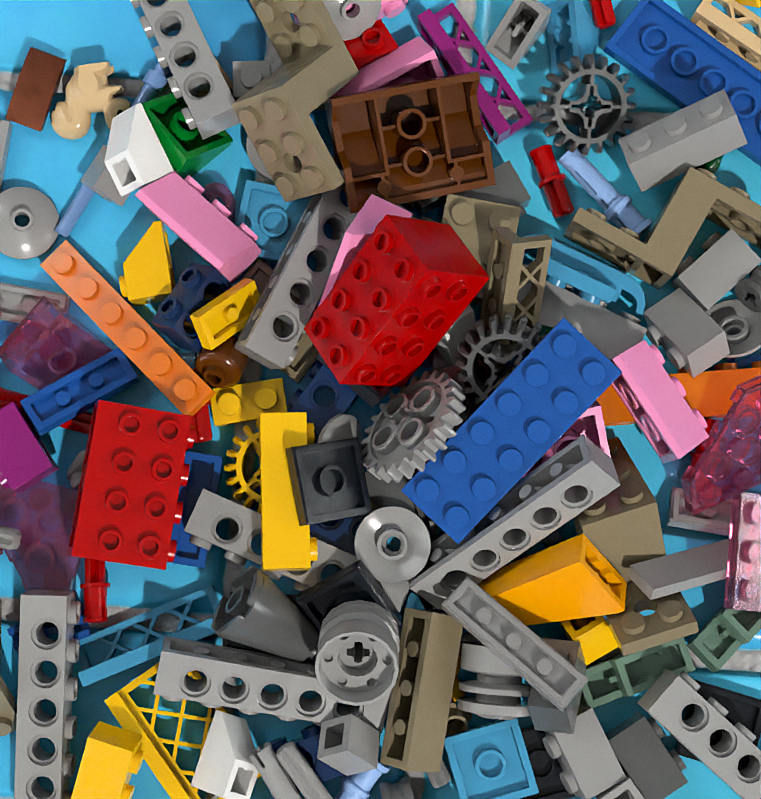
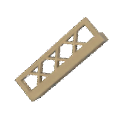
M703 0L690 21L761 72V17L735 0H714L726 8L727 15L711 5L713 0ZM742 24H750L756 28L757 35L742 26Z

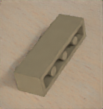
M405 607L399 644V672L396 684L391 691L380 763L404 771L440 773L463 626L449 614Z

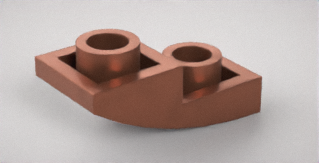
M30 47L5 119L41 132L44 129L53 96L57 94L67 59Z

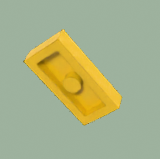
M244 278L190 315L203 348L213 350L244 328L260 297L254 280Z
M283 378L238 384L229 388H213L216 394L210 399L214 426L216 427L256 421L259 419L260 413L288 412Z

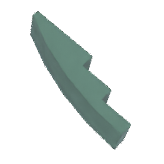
M761 569L686 644L712 673L719 671L739 647L749 643L761 629Z
M684 637L627 656H623L621 653L588 665L585 676L589 679L588 683L582 688L579 705L596 708L620 697H630L645 691L655 683L666 669L677 675L682 671L687 674L696 670Z

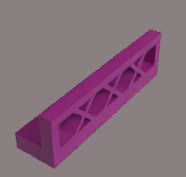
M453 2L435 14L429 8L417 16V31L424 41L434 49L439 63L448 75L467 71L479 72V76L492 78L497 83L498 91L496 97L489 96L480 82L477 91L481 124L495 145H498L532 123L533 118ZM449 16L458 26L456 39L450 38L440 24L441 21ZM461 33L464 35L467 41L460 40ZM458 47L475 51L478 56L476 68L469 67L458 51ZM481 61L487 70L480 69ZM501 91L504 93L507 99L500 98ZM498 106L514 108L521 119L509 125L498 109Z

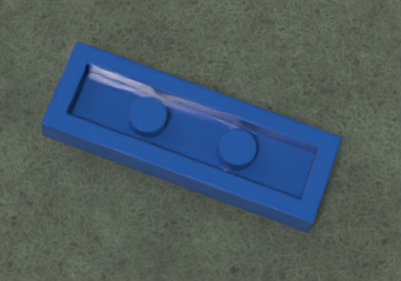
M118 347L20 401V404L39 436H42L89 410L98 400L105 401L139 382L138 375Z
M186 451L184 463L190 464L189 476L186 486L180 487L178 501L183 502L180 524H173L171 539L177 540L174 564L205 568L208 550L188 542L191 534L186 533L184 529L202 490L206 489L218 494L224 457Z

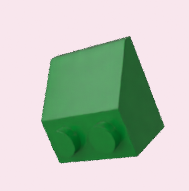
M173 92L141 103L173 170L182 179H185L188 175L193 177L233 142V139L225 130L204 140L197 127L190 130L181 109L187 107V104L183 97L176 99Z

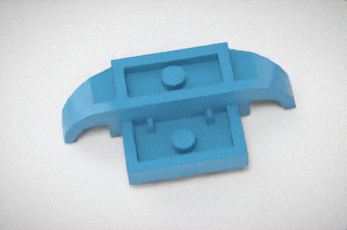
M539 234L525 235L523 237L537 236ZM557 238L552 240L546 276L547 282L563 289L569 284L581 290L578 296L596 305H599L601 300L610 303V301L616 302L623 289L632 294L636 299L635 312L643 315L645 296L641 286L635 279L623 273L620 268Z

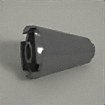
M250 566L243 570L231 583V586L235 587L236 590L229 599L223 595L216 608L211 624L212 629L216 631L215 633L222 638L297 662L313 658L318 650L320 634L313 623L262 570L255 566Z

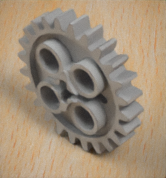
M435 370L431 375L425 371L420 379L413 376L410 385L400 387L398 394L391 392L389 394L390 401L387 404L379 405L380 414L370 418L374 422L373 426L364 430L368 437L361 441L360 444L364 447L361 455L364 458L363 465L376 478L382 479L386 483H389L392 479L399 483L403 475L411 479L416 468L423 472L427 460L435 462L436 452L439 449L446 450L448 448L445 443L446 439L456 436V433L452 430L453 427L463 421L458 416L466 410V407L462 404L466 399V396L461 392L463 388L447 373L443 372L441 374Z

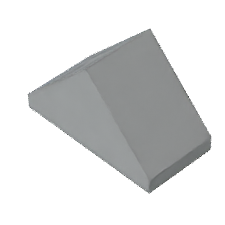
M514 0L485 49L512 70L515 69L546 30L552 10L539 0Z

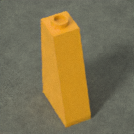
M583 533L507 564L477 584L526 626L617 614L625 610L627 582Z

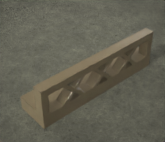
M508 227L493 228L487 274L490 278L484 287L480 320L482 319L489 325V318L495 313L500 321L504 322L506 313L511 312L513 314V322H516L523 314L528 317L526 326L531 328L535 323L539 322L553 240L548 235L519 237ZM538 248L537 257L525 268L522 265L525 249ZM530 280L532 283L531 292L519 302L517 300L518 291ZM510 339L496 340L503 345H510L515 342ZM529 349L526 350L524 358L531 352ZM478 353L479 366L484 367L485 375L489 377L491 368L484 362L485 357ZM501 363L502 365L500 367L499 373L504 367H507V363Z

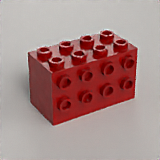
M386 214L383 220L377 224L375 231L362 249L356 253L354 260L346 271L335 282L325 300L314 311L313 316L303 329L339 384L403 387L490 277L450 225Z
M98 400L93 405L67 551L68 555L166 570L167 562L173 563L177 540L171 539L173 524H180L183 511V502L177 501L179 488L186 486L190 464L184 463L185 453L188 448L192 449L196 434V426L190 425L192 416Z

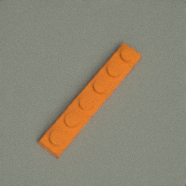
M67 240L40 264L48 275L183 415L193 417L216 394Z

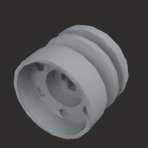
M356 600L344 602L331 609L324 618L320 629L314 668L317 682L328 696L343 704L353 706L368 705L386 697L395 686L399 672L400 635L398 624L390 612L377 603Z
M480 641L462 642L460 668L477 673L476 680L459 682V690L476 694L475 696L459 697L457 708L490 719L513 720L530 716L527 707L528 701L521 700V697H529L531 685L522 683L523 678Z

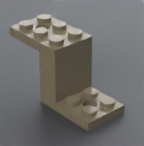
M249 0L277 51L283 66L231 105L285 203L337 189L345 181L309 114L360 73L322 0ZM290 13H294L298 17L300 26L292 20ZM293 156H297L302 165L298 164Z
M690 167L675 185L644 242L639 241L640 236L633 230L626 227L618 229L607 223L606 216L592 208L584 210L581 207L578 208L563 237L658 290L675 273L705 218L727 231L732 228L743 240L761 249V206L751 201L749 194L737 187L728 188L717 182V177L710 171L702 168H697L696 170Z
M619 437L607 440L620 486L573 519L577 536L583 533L627 582L625 610L617 614L604 615L623 656H627L698 633L699 630L697 620L681 592L650 600L628 577L630 565L666 556L657 501ZM644 610L655 611L653 614L647 616H643L642 614H640V612Z

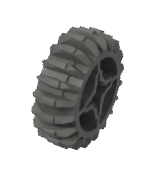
M585 54L581 63L578 56H571L569 61L570 69L565 63L559 62L557 70L560 76L548 73L546 78L552 83L551 87L540 86L539 92L547 95L546 101H537L536 107L546 109L547 112L538 116V122H550L543 133L548 137L555 135L553 144L557 147L565 144L566 152H574L578 147L581 154L587 156L591 147L595 153L599 154L603 150L602 141L609 147L615 146V140L612 135L615 133L618 136L624 137L626 132L620 126L623 122L627 124L634 122L632 117L626 115L627 109L633 110L637 107L636 103L627 101V97L632 96L636 91L632 87L623 88L630 77L624 73L617 76L620 65L612 63L608 66L607 57L599 56L595 62L592 54ZM595 75L607 84L611 93V99H604L599 96L598 85L594 84ZM581 77V81L577 82L575 93L570 97L562 98L569 84ZM587 100H591L594 103L601 104L592 105L591 107L586 108L585 111L581 110L578 107L572 106L581 105V103L587 102ZM560 111L573 113L575 125L578 126V135L571 133L562 121ZM610 112L604 124L591 132V129H595L598 117L603 113Z
M508 312L505 315L504 322H501L494 313L489 318V325L481 319L475 325L476 331L472 329L466 331L464 335L466 341L460 342L457 351L461 355L457 356L455 365L464 369L458 372L457 378L458 381L468 382L463 389L465 394L477 393L474 399L475 405L486 400L524 359L526 350L532 351L547 335H538L542 327L540 322L535 323L530 328L526 326L528 321L526 315H523L518 323L513 322V314ZM510 339L515 342L510 345H503L496 340ZM478 353L485 357L484 362L491 368V374L488 378L480 369ZM516 355L514 365L509 364L507 367H504L499 373L500 367L502 365L501 363L505 364L508 362V360L511 361L513 357Z

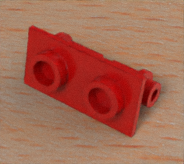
M381 19L376 21L371 28L366 29L361 36L343 41L358 70L398 48L397 43Z

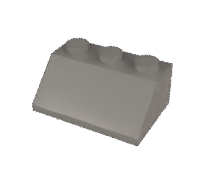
M724 89L618 139L627 164L641 192L687 172L690 167L696 168L748 144L737 115Z

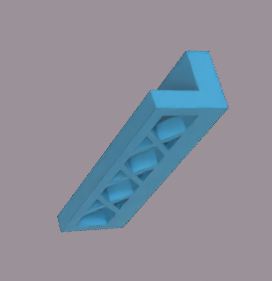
M208 586L79 640L80 650L78 659L83 671L77 674L82 687L160 656L164 636H167L153 630L160 614L168 612L181 618L175 633L168 635L169 637L197 641L214 634L216 631L211 627L213 617L200 621L188 615L194 600L208 595L215 613L220 601L214 586ZM187 604L183 613L175 610V608ZM152 618L149 627L139 624ZM186 620L195 624L182 630ZM131 626L146 632L140 647L134 650L119 644L124 630ZM117 632L114 641L104 638ZM151 635L161 638L147 644ZM99 641L111 646L105 662L92 666L84 645ZM116 649L125 652L113 658Z

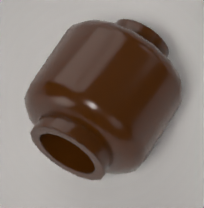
M231 336L213 350L203 348L198 354L195 362L196 372L208 385L216 388H229L235 386L240 381L249 357L234 348L238 339L236 336Z

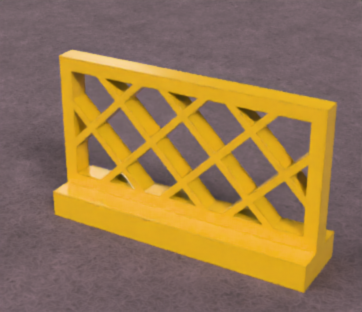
M158 662L108 697L104 702L123 729L143 735L139 750L145 752L143 759L170 798L201 799L197 793L198 788L190 786L191 783L185 776H194L195 771L180 769L175 760L178 745L201 749L200 758L208 735L209 724L213 720L211 718L212 708H208L206 717L184 714L186 700L183 699L180 713L157 710L160 695H156L153 709L138 707L129 693L141 684L155 686V681H148V679L157 673ZM197 670L187 673L193 679H202ZM222 706L214 708L215 710L227 713ZM142 712L152 713L151 724H149ZM157 714L179 717L175 740L159 738L155 733L154 726ZM183 718L205 721L202 744L179 741ZM163 743L174 745L172 756Z

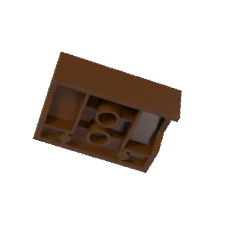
M467 71L330 97L324 102L329 133L337 165L345 181L342 184L351 214L358 213L371 194L394 205L496 185L490 142L481 125L478 106L479 72Z

